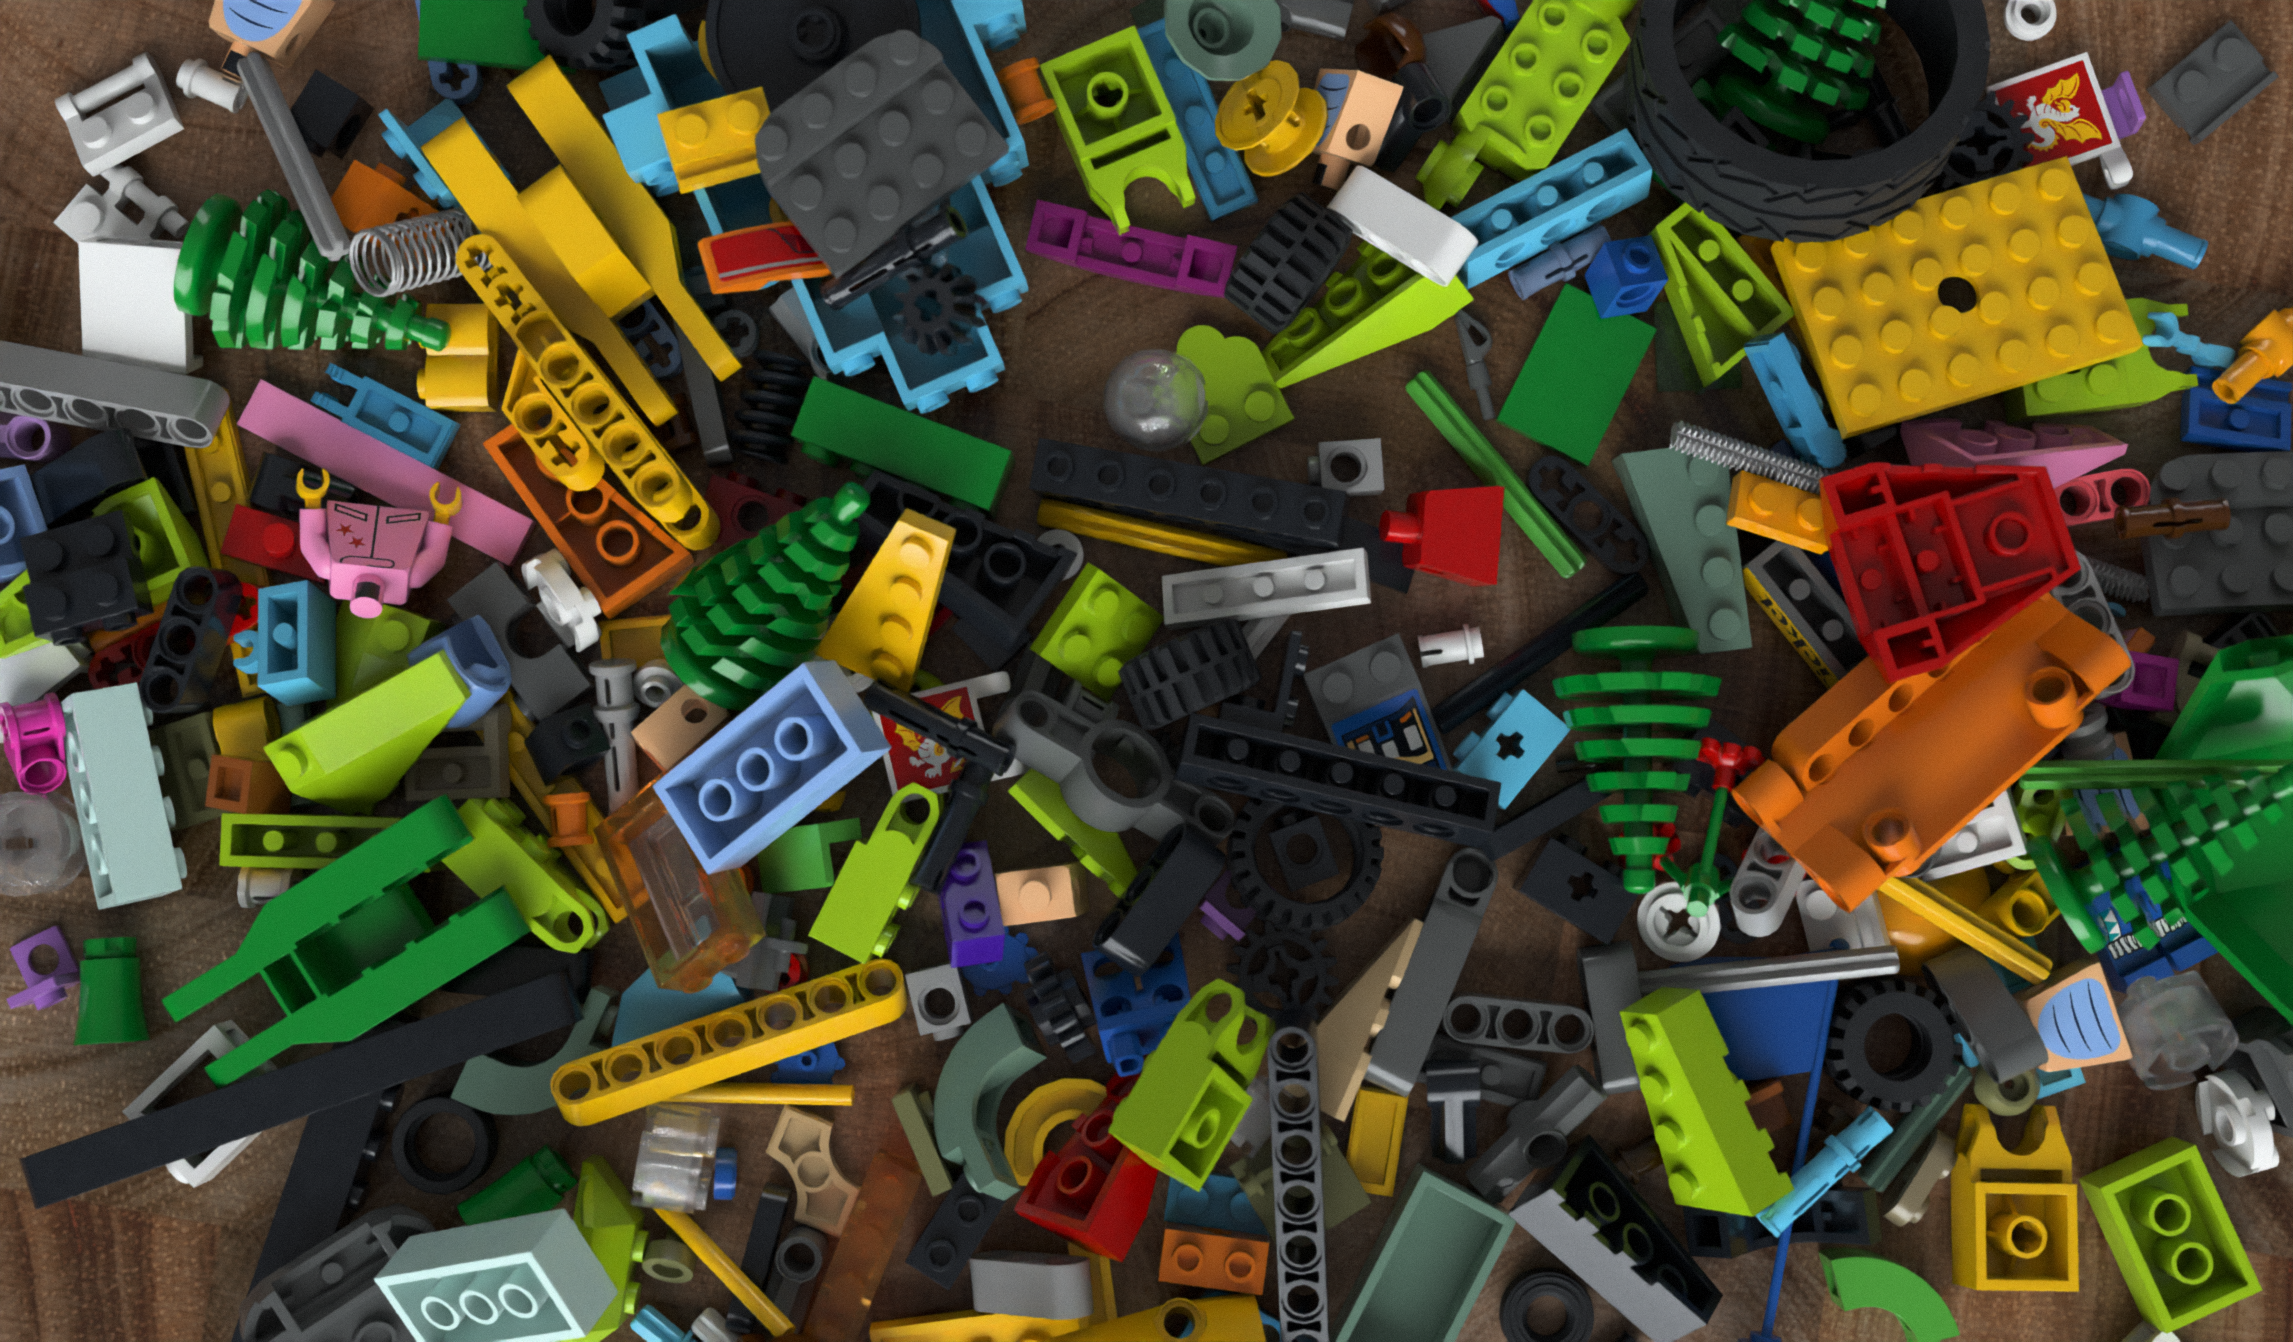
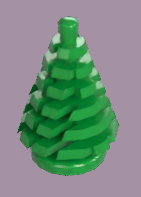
M1751 0L1741 10V16L1756 28L1755 33L1752 34L1746 24L1728 23L1716 36V40L1720 45L1729 48L1733 55L1762 73L1766 65L1771 71L1772 76L1769 81L1739 71H1725L1717 78L1713 86V92L1728 105H1736L1747 117L1772 130L1800 141L1823 144L1830 132L1828 118L1813 105L1798 97L1797 93H1803L1804 89H1806L1812 98L1835 106L1837 99H1839L1846 110H1863L1864 107L1867 108L1868 88L1848 72L1850 67H1852L1859 77H1872L1875 58L1870 51L1853 39L1861 41L1865 37L1873 45L1878 44L1881 23L1865 10L1861 11L1852 7L1847 0H1777L1782 4L1774 2L1772 7L1768 6L1764 0ZM1853 0L1871 8H1875L1877 5L1884 9L1887 0ZM1789 4L1797 7L1804 17L1802 18L1797 10L1788 7ZM1832 25L1840 34L1845 36L1843 38L1837 36L1831 28ZM1818 56L1822 60L1824 65L1821 64V62L1818 59Z
M266 189L259 193L257 201L253 199L244 213L241 204L235 199L220 193L214 194L198 210L184 238L174 276V301L179 311L194 316H203L210 311V319L213 320L212 332L220 348H243L249 343L251 348L274 349L282 344L283 348L305 350L313 345L314 340H318L321 337L320 349L323 350L340 349L349 340L352 342V348L372 349L376 348V343H380L385 332L386 350H407V345H411L414 340L420 342L421 346L442 351L450 341V324L434 317L426 318L421 316L422 302L410 293H403V298L399 297L396 305V293L384 297H374L366 292L357 282L351 269L349 254L341 256L338 261H329L326 256H322L302 212L298 209L292 212L289 201L275 190L272 192ZM358 254L359 264L365 279L368 281V283L375 288V286L372 284V282L369 280L366 274V271L363 266L362 256ZM375 273L374 280L379 286L387 289L388 287L383 284L377 273ZM381 273L385 280L390 284L391 279L383 273Z
M854 482L845 483L836 493L834 499L828 497L817 498L808 503L802 511L788 513L776 524L768 525L758 531L759 535L757 537L743 539L735 543L725 551L706 559L701 565L694 566L679 578L668 594L688 596H680L668 606L672 617L661 628L660 644L668 664L677 676L700 697L722 708L745 711L802 663L814 661L812 659L818 653L822 639L810 638H818L828 629L829 618L820 617H828L833 607L831 599L833 596H837L842 587L840 578L842 574L846 573L850 565L849 551L854 548L860 533L858 522L851 521L854 518H858L870 504V496L861 485Z
M1615 626L1577 631L1572 634V645L1580 656L1594 659L1619 660L1620 672L1565 676L1552 680L1556 696L1559 699L1586 703L1622 704L1609 707L1576 708L1562 713L1567 728L1571 730L1595 733H1623V738H1620L1621 740L1600 739L1577 742L1574 744L1578 760L1597 763H1623V772L1587 774L1585 777L1590 792L1623 794L1624 804L1598 806L1603 824H1624V837L1608 838L1613 855H1626V870H1623L1624 889L1630 893L1645 894L1655 888V870L1652 867V855H1664L1670 839L1666 837H1653V824L1674 823L1679 807L1676 805L1653 804V794L1683 792L1687 790L1691 774L1652 771V762L1670 763L1697 759L1702 744L1700 741L1652 738V733L1703 729L1708 727L1712 713L1711 709L1700 707L1651 705V703L1687 702L1715 697L1718 695L1722 678L1687 672H1652V663L1655 659L1683 657L1695 653L1700 645V633L1698 630L1671 626Z
M2293 761L2278 769L2279 772L2265 779L2257 767L2238 770L2246 787L2234 793L2222 774L2202 776L2210 794L2215 800L2214 803L2204 808L2184 779L2166 782L2184 817L2173 823L2169 813L2160 799L2156 798L2149 785L2131 788L2130 791L2141 814L2143 813L2152 832L2151 835L2143 838L2142 831L2129 810H2124L2121 799L2114 791L2096 794L2095 798L2110 831H2114L2119 840L2121 850L2115 853L2112 843L2099 823L2094 824L2091 811L2079 797L2060 799V806L2066 815V820L2081 851L2086 848L2090 864L2080 869H2074L2060 847L2047 835H2040L2029 840L2027 846L2051 897L2084 948L2093 954L2104 948L2108 942L2105 925L2093 900L2097 896L2109 891L2111 903L2124 923L2130 921L2133 936L2149 951L2161 939V936L2141 893H2136L2134 890L2132 877L2139 874L2143 888L2154 905L2159 904L2163 918L2172 927L2184 916L2185 911L2171 881L2168 882L2161 863L2168 859L2170 860L2171 866L2184 886L2189 888L2192 898L2198 902L2209 891L2210 887L2202 870L2196 864L2190 848L2200 844L2214 868H2217L2222 877L2235 866V863L2219 834L2231 828L2243 848L2248 852L2260 840L2249 820L2250 818L2263 812L2273 828L2285 816L2279 802L2293 796Z

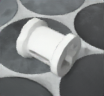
M242 867L238 876L237 889L240 906L242 908H254L256 904H266L303 881V870L297 868Z

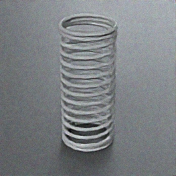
M459 206L449 210H441L438 213L395 221L392 224L361 229L354 235L350 244L349 259L353 274L361 287L374 297L393 295L396 292H403L406 289L412 290L423 285H431L434 282L449 280L452 277L458 278L462 273L458 270L449 236L453 242L455 253H457L460 246L458 233L462 242L473 236V221L463 207ZM459 220L463 224V232L461 228L458 226ZM450 223L454 226V234L449 228ZM441 225L445 228V237L440 231ZM432 227L436 231V240L433 234L431 233ZM423 230L427 233V243L422 236ZM414 233L418 236V246L413 238ZM365 235L362 248L363 266L375 288L365 279L358 259V245L361 238ZM371 235L374 236L371 249L373 265L378 277L388 287L387 289L377 284L367 264L366 249ZM404 235L409 239V249L404 241ZM395 237L400 241V252L395 244ZM377 239L381 242L382 262L387 274L391 278L390 284L381 274L377 264L375 251ZM441 240L444 244L447 259L441 247ZM432 243H433V245H434V247H435V251H436V255H437V260H436V257H435L434 252H433V250H432ZM423 246H424V248H425V250H426L427 259H426L425 254H424V252H423ZM385 249L390 258L392 273L386 261ZM414 249H415L416 254H417L418 262H417L416 257H415V254H414ZM484 253L479 254L475 258L479 264L478 266L483 271L493 267ZM441 258L446 264L445 269L441 267ZM451 258H452L453 261L455 262V266H454V267L451 266V264H450ZM432 261L437 266L436 272L432 269ZM423 263L428 269L427 274L423 271ZM404 266L409 272L408 278L404 275ZM414 266L418 270V276L413 273Z

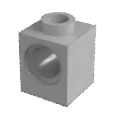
M1381 438L1319 442L1315 448L1316 456H1307L1309 485L1346 491L1349 497L1380 495L1384 491ZM1340 456L1351 458L1358 467L1357 478L1347 483L1338 481L1331 473V461Z
M950 961L906 973L905 977L920 1036L933 1033L934 1040L940 1041L964 1034L963 1025L971 1023L974 1016L961 967L951 968ZM935 988H944L951 992L955 999L954 1011L948 1015H937L932 1012L927 1003L929 992Z

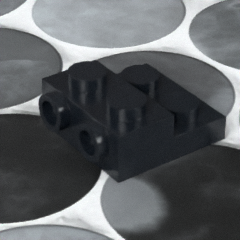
M118 510L20 538L30 584L24 585L23 590L35 637L52 641L54 646L71 645L86 640L85 632L103 627L106 632L129 629L138 624L136 618L154 613L129 512Z

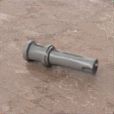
M630 658L603 659L589 664V673L595 675L597 705L592 710L597 721L602 723V731L611 747L604 756L609 803L608 816L612 818H629L642 813L635 740L631 734L634 730L633 720L637 719L640 713V704L634 701L632 672L637 669L636 660Z

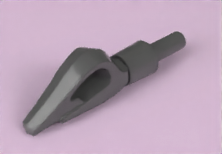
M1460 309L1455 314L1454 320L1467 366L1465 368L1470 390H1476L1483 420H1490L1496 418L1488 389V386L1492 385L1486 362H1484V357L1492 347L1493 338L1490 331L1484 325ZM1470 325L1475 327L1484 338L1483 343L1479 346L1474 344L1468 333Z

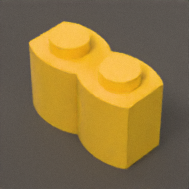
M427 304L426 318L434 317L448 322L451 326V338L447 347L442 351L426 348L425 368H420L417 374L419 398L425 399L426 407L436 412H497L499 400L497 362L499 354V321L486 304Z

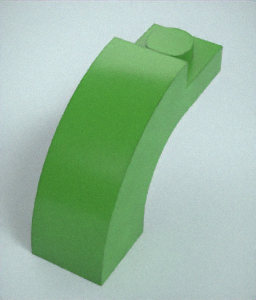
M1843 1247L1818 1251L1831 1300L1844 1311L1861 1307H1877L1888 1310L1900 1322L1907 1342H1940V1340L1960 1335L1949 1308L1938 1293L1922 1278L1895 1260L1882 1254L1859 1248Z

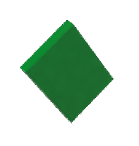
M527 0L420 1L418 60L528 70L544 59L545 56L538 50L540 41L532 40L528 32L531 26L530 19H524L523 7L527 6ZM559 66L565 74L576 75V69Z
M1565 283L1495 422L1587 467L1657 328L1629 314L1601 319L1593 297Z

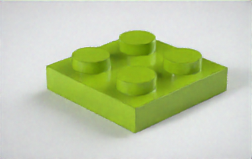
M1088 562L1029 649L1072 679L1080 681L1085 688L1108 702L1122 682L1118 670L1126 661L1141 654L1164 620V616L1102 570Z

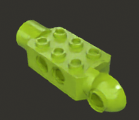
M1533 0L1451 123L1455 134L1451 143L1447 144L1440 139L1416 175L1415 179L1423 184L1426 203L1440 211L1446 201L1457 208L1484 168V166L1474 160L1475 157L1495 171L1498 169L1515 181H1523L1545 170L1631 42L1622 24L1638 0Z

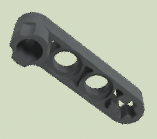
M704 265L683 269L686 287L704 312L727 307L725 293L712 294ZM673 318L706 462L710 468L733 463L736 461V455L731 450L734 449L733 441L728 437L730 426L719 379Z

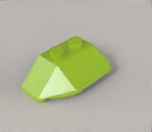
M592 1154L582 1162L573 1221L598 1261L603 1265L605 1272L618 1290V1294L586 1337L554 1342H600L618 1329L628 1318V1314H635L639 1305L642 1285L639 1282H634L637 1262L643 1263L647 1245L650 1242V1231L643 1230L645 1214L604 1156Z

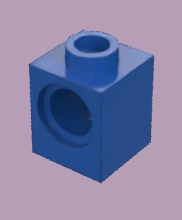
M1651 235L1605 242L1584 274L1601 319L1646 312L1669 280Z

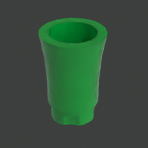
M136 937L83 940V956L85 960L80 961L79 1007L73 1046L151 1041L144 1012L141 958H135L137 953Z
M547 1143L533 1156L527 1155L511 1170L489 1186L457 1204V1209L467 1226L551 1211L565 1199V1193L572 1189L579 1182V1179L563 1156Z

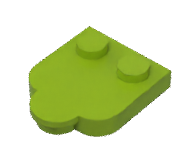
M1207 325L1193 326L1181 335L1177 344V358L1179 362L1167 374L1165 391L1202 466L1294 420L1279 387L1272 379L1266 367V362L1254 342L1241 336L1225 339L1217 329Z

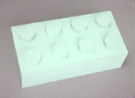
M137 682L70 694L60 703L66 727V736L64 738L65 761L98 910L157 898L182 889L181 879L187 877L185 857L180 847L173 848L169 828L175 827L176 824L174 807L170 797H162L158 777L164 775L163 758L158 745L151 746L147 726L153 724V713L141 701Z
M565 1208L409 1236L374 1278L417 1342H554L586 1337L618 1294V1290L605 1272L603 1265L598 1261Z

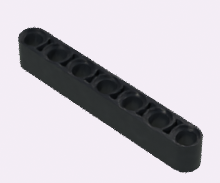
M1291 1008L1281 1011L1274 1017L1270 1025L1268 1041L1281 1342H1299L1295 1340V1337L1302 1334L1312 1335L1317 1339L1315 1342H1329L1330 1318L1318 1030L1316 1022L1310 1014L1300 1009ZM1287 1033H1298L1305 1038L1306 1043L1300 1047L1291 1048L1282 1044L1279 1038ZM1290 1084H1298L1306 1088L1308 1093L1300 1098H1291L1283 1093L1282 1088ZM1292 1135H1301L1307 1138L1310 1144L1302 1148H1294L1286 1144L1284 1140ZM1300 1185L1307 1187L1312 1193L1307 1197L1299 1198L1289 1194L1287 1189ZM1302 1235L1309 1237L1314 1243L1309 1246L1300 1247L1291 1243L1290 1239L1294 1236ZM1299 1285H1307L1312 1287L1315 1292L1304 1296L1295 1293L1292 1289Z

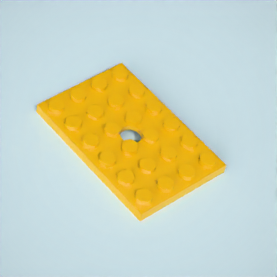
M2067 156L1918 199L1912 207L1881 226L1869 225L1870 231L1836 241L1794 243L1788 238H1784V242L1775 241L1770 248L1842 440L2134 353L2143 346ZM1949 277H1960L1968 281L1976 292L1974 308L1968 312L1960 313L1952 306H1943L1938 297V287L1941 281Z

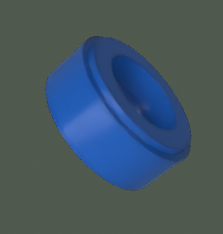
M735 1147L716 1148L714 1200H732L735 1197L738 1150H735Z

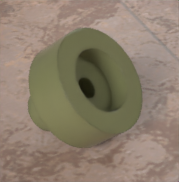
M669 1229L665 1240H655L647 1245L642 1268L655 1279L670 1283H684L693 1278L698 1256L689 1246L685 1245L686 1243L672 1229Z

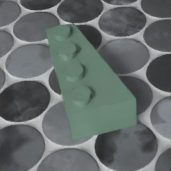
M1675 447L1671 449L1662 448L1622 453L1612 459L1611 462L1616 475L1620 477L1629 499L1627 503L1633 518L1637 520L1641 533L1649 544V559L1652 567L1656 568L1665 591L1664 597L1676 627L1698 630L1700 633L1699 649L1688 656L1752 648L1737 528L1726 524L1731 492L1728 465L1723 467V463L1717 465V461L1711 463V459L1705 461V457L1699 459V455L1693 457V453L1687 455V451L1681 453V449L1675 451Z

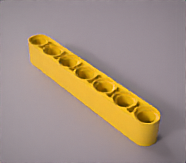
M884 958L873 959L866 964L861 963L568 1062L556 1070L550 1081L551 1093L567 1122L580 1127L588 1126L890 1023L900 1018L905 1012L908 1000L903 972L899 965L892 960ZM881 986L894 988L886 995L878 996L872 994L876 988ZM830 1003H841L844 1005L836 1012L827 1013L822 1011ZM788 1019L794 1021L786 1029H772L773 1025L780 1020ZM730 1037H743V1040L736 1046H721ZM680 1054H692V1057L683 1064H671V1061ZM630 1071H641V1074L631 1082L620 1081L624 1074ZM578 1089H590L580 1099H569V1096Z

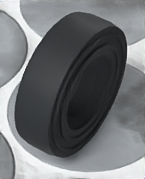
M1541 1267L1520 1274L1509 1284L1501 1299L1499 1319L1502 1331L1508 1342H1587L1593 1329L1594 1310L1587 1291L1576 1278L1560 1269ZM1554 1296L1561 1300L1566 1308L1565 1323L1554 1334H1538L1528 1325V1307L1538 1297Z

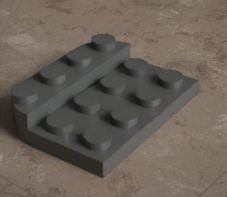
M898 30L893 34L877 37L863 45L776 108L764 121L755 138L757 162L766 189L836 279L895 237L900 229L914 223L1009 153L1008 144L943 63V54L934 45L909 30Z
M2293 451L2187 455L2164 464L2149 482L2151 491L2147 505L2160 504L2161 500L2170 497H2177L2181 502L2223 497V499L2228 501L2231 520L2228 529L2224 531L2184 533L2179 539H2166L2163 535L2140 537L2153 616L2293 611Z
M395 1203L366 1213L273 1272L253 1288L239 1306V1326L242 1341L417 1342L374 1278L409 1236L436 1232V1228L423 1214L410 1209L402 1203Z

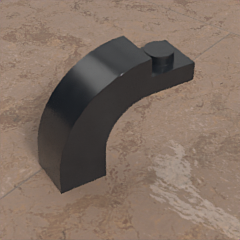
M1842 1182L1839 1185L1834 1183L1825 1194L1793 1221L1789 1244L1820 1242L1872 1245L1882 1241L1875 1188L1845 1187L1842 1185ZM1682 1205L1690 1256L1733 1259L1758 1249L1778 1245L1779 1237L1776 1238L1756 1216L1751 1217Z

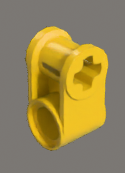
M269 696L214 708L213 728L220 745L221 754L271 761L263 747L280 737L281 727L277 709Z
M2037 868L2031 870L2018 869L2009 876L2008 881L1985 901L1978 910L1980 916L2018 939L2039 934L2061 914Z

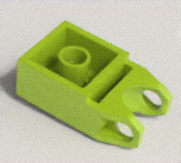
M1135 25L1040 64L1039 79L1047 97L1054 99L1057 108L1052 113L1089 197L1110 217L1119 235L1130 231V222L1125 211L1124 191L1131 182L1138 178H1157L1168 187L1171 193L1177 196L1183 208L1195 204L1196 197L1187 175L1186 144ZM1106 95L1109 101H1116V105L1113 107L1100 106L1098 104L1099 97Z
M2142 297L2125 299L2141 340L2143 335H2151L2156 328L2155 322L2147 318L2149 312H2172L2177 317V320L2180 317L2189 315L2187 304H2165ZM2143 343V346L2134 353L2003 391L2007 424L2138 407L2155 401L2170 392L2198 386L2197 374L2168 371L2158 366L2151 357L2149 347Z
M913 782L893 795L871 837L856 840L808 936L863 964L869 962L876 955L882 958L884 953H888L901 928L900 925L893 922L899 909L906 910L908 907H911L920 891L919 885L911 884L910 879L920 863L929 839L945 808L943 793L937 794ZM919 794L927 799L930 804V814L925 822L916 823L908 817L906 813L907 802L901 803L906 796Z
M483 797L469 798L458 811L474 835L475 840L442 861L480 898L505 885L532 928V932L550 947L559 951L578 953L583 947L593 948L611 929L605 908L591 890L559 859L563 854L562 850L559 847L548 848L547 840L549 837L545 834L539 833L535 836L522 823L526 816L513 802L505 797H502L500 800ZM590 910H592L597 916V930L595 929L593 915ZM572 912H575L583 922L584 928L580 937L568 925Z
M1218 978L1202 987L1178 1013L1157 1049L1152 1051L1145 1059L1141 1076L1129 1096L1124 1098L1117 1106L1113 1123L1108 1132L1152 1167L1199 1192L1253 1100L1246 1093V1090L1258 1072L1267 1048L1270 1019L1265 1014L1245 1005L1244 992L1224 980ZM1218 994H1228L1232 998L1230 1011L1218 1023L1211 1021L1206 1014L1208 1002ZM1247 1019L1255 1020L1258 1028L1255 1038L1245 1045H1237V1037L1243 1021Z

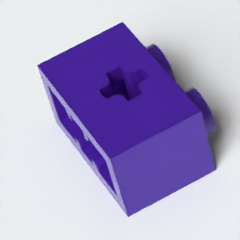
M987 840L963 843L956 861L949 872L941 896H938L951 968L1002 961L1005 931Z

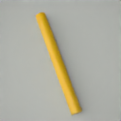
M715 1082L659 1102L853 1106L855 1087L854 1085Z
M660 1185L654 1186L646 1193L644 1197L646 1203L775 1337L794 1333L796 1326Z

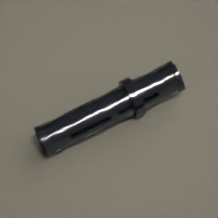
M948 206L939 214L916 227L912 225L905 226L896 233V239L878 248L836 279L832 275L821 280L819 289L823 300L831 309L840 311L847 304L882 286L912 267L916 269L923 268L924 264L931 262L932 255L967 237L968 230L963 217L955 208Z
M877 678V681L871 684L865 695L864 705L866 709L881 714L895 723L938 743L947 749L948 755L956 759L964 757L994 772L998 776H1003V773L1008 771L1014 760L1017 750L1015 745L979 729L976 721L968 717L960 719L952 716L940 708L897 688L882 678Z
M966 759L957 780L952 779L948 786L949 798L929 839L920 863L910 879L911 884L919 885L918 888L941 896L949 872L956 861L980 805L985 806L989 799V795L986 792L994 772Z

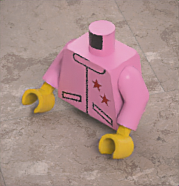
M303 468L299 471L295 487L299 496L305 499V509H299L301 552L315 573L321 578L328 579L331 596L335 599L350 600V610L353 614L362 618H374L381 614L383 603L392 605L406 603L412 588L422 587L444 567L454 527L449 525L450 516L456 515L463 506V497L459 486H457L454 501L450 504H441L437 501L441 488L440 482L432 485L429 497L435 510L433 521H431L427 511L327 500L326 509H321V498L327 493L330 482L328 472L322 468V487L313 490L307 488L303 483Z

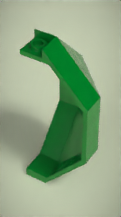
M2293 635L2249 639L2218 650L2153 760H2293ZM2152 789L2156 798L2160 799L2169 813L2173 823L2184 818L2169 789ZM2192 789L2203 808L2215 802L2209 789ZM2231 789V790H2232V792L2234 793V792H2236V791H2238V790H2240V789ZM2293 796L2279 802L2285 816L2273 828L2263 812L2249 819L2260 840L2248 852L2243 848L2231 828L2219 834L2235 863V866L2223 877L2217 868H2214L2200 844L2190 848L2196 864L2202 870L2210 887L2209 891L2198 902L2192 898L2189 888L2183 885L2172 868L2169 859L2168 865L2173 887L2185 911L2183 917L2293 1025Z

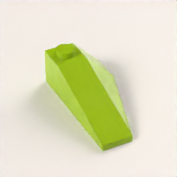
M1364 240L1357 248L1361 256L1343 275L1335 271L1324 283L1329 291L1313 308H1304L1285 330L1279 332L1261 351V354L1272 379L1281 389L1432 330L1447 318L1455 315L1461 308L1473 301L1474 298L1458 273L1448 286H1441Z
M155 477L106 498L92 510L95 514L91 518L118 510L130 513L153 606L169 599L176 578L186 568L193 566L211 568L196 532L163 485ZM27 569L0 592V658L2 659L52 642L35 637L23 590L24 585L30 584Z

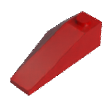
M1149 1054L1143 1055L1144 1061ZM1116 1072L1106 1084L1107 1096L1089 1117L1083 1112L1071 1125L1076 1132L1057 1154L1050 1150L1038 1163L1014 1208V1211L1083 1250L1119 1262H1123L1147 1215L1158 1174V1169L1146 1163L1108 1132L1113 1123L1117 1106L1124 1098L1129 1096L1141 1076V1072L1125 1077L1119 1076Z

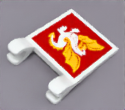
M2087 52L1985 88L1986 95L1990 90L1995 91V104L2000 107L2010 99L2015 102L2013 109L2010 111L2014 118L2025 114L2028 116L2029 119L2020 128L2021 133L2035 135V140L2029 146L2023 148L2024 151L2034 155L2033 161L2027 167L2065 156L2068 157L2071 166L2100 157L2108 188L2116 190L2129 184V180L2133 177L2132 167L2119 142Z
M1000 671L910 694L940 708L952 716L960 719L968 717L977 722L979 729L985 731L977 699L1007 692L1011 689V682L1008 673ZM872 711L874 721L892 747L883 755L892 795L913 782L937 794L949 792L947 790L952 779L957 780L966 762V758L956 759L948 755L947 749L938 743ZM1014 758L1008 771L1003 773V776H998L994 773L991 781L1027 773L1030 767ZM910 794L901 803L924 797L919 794Z

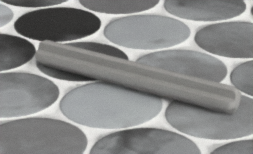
M250 52L246 58L238 60L237 70L320 254L326 256L329 261H338L341 256L350 253V240L268 61L265 58H261L259 53Z
M1885 945L1638 972L1643 998L1661 987L1700 989L1701 993L1895 974L1900 970V961L1896 946Z

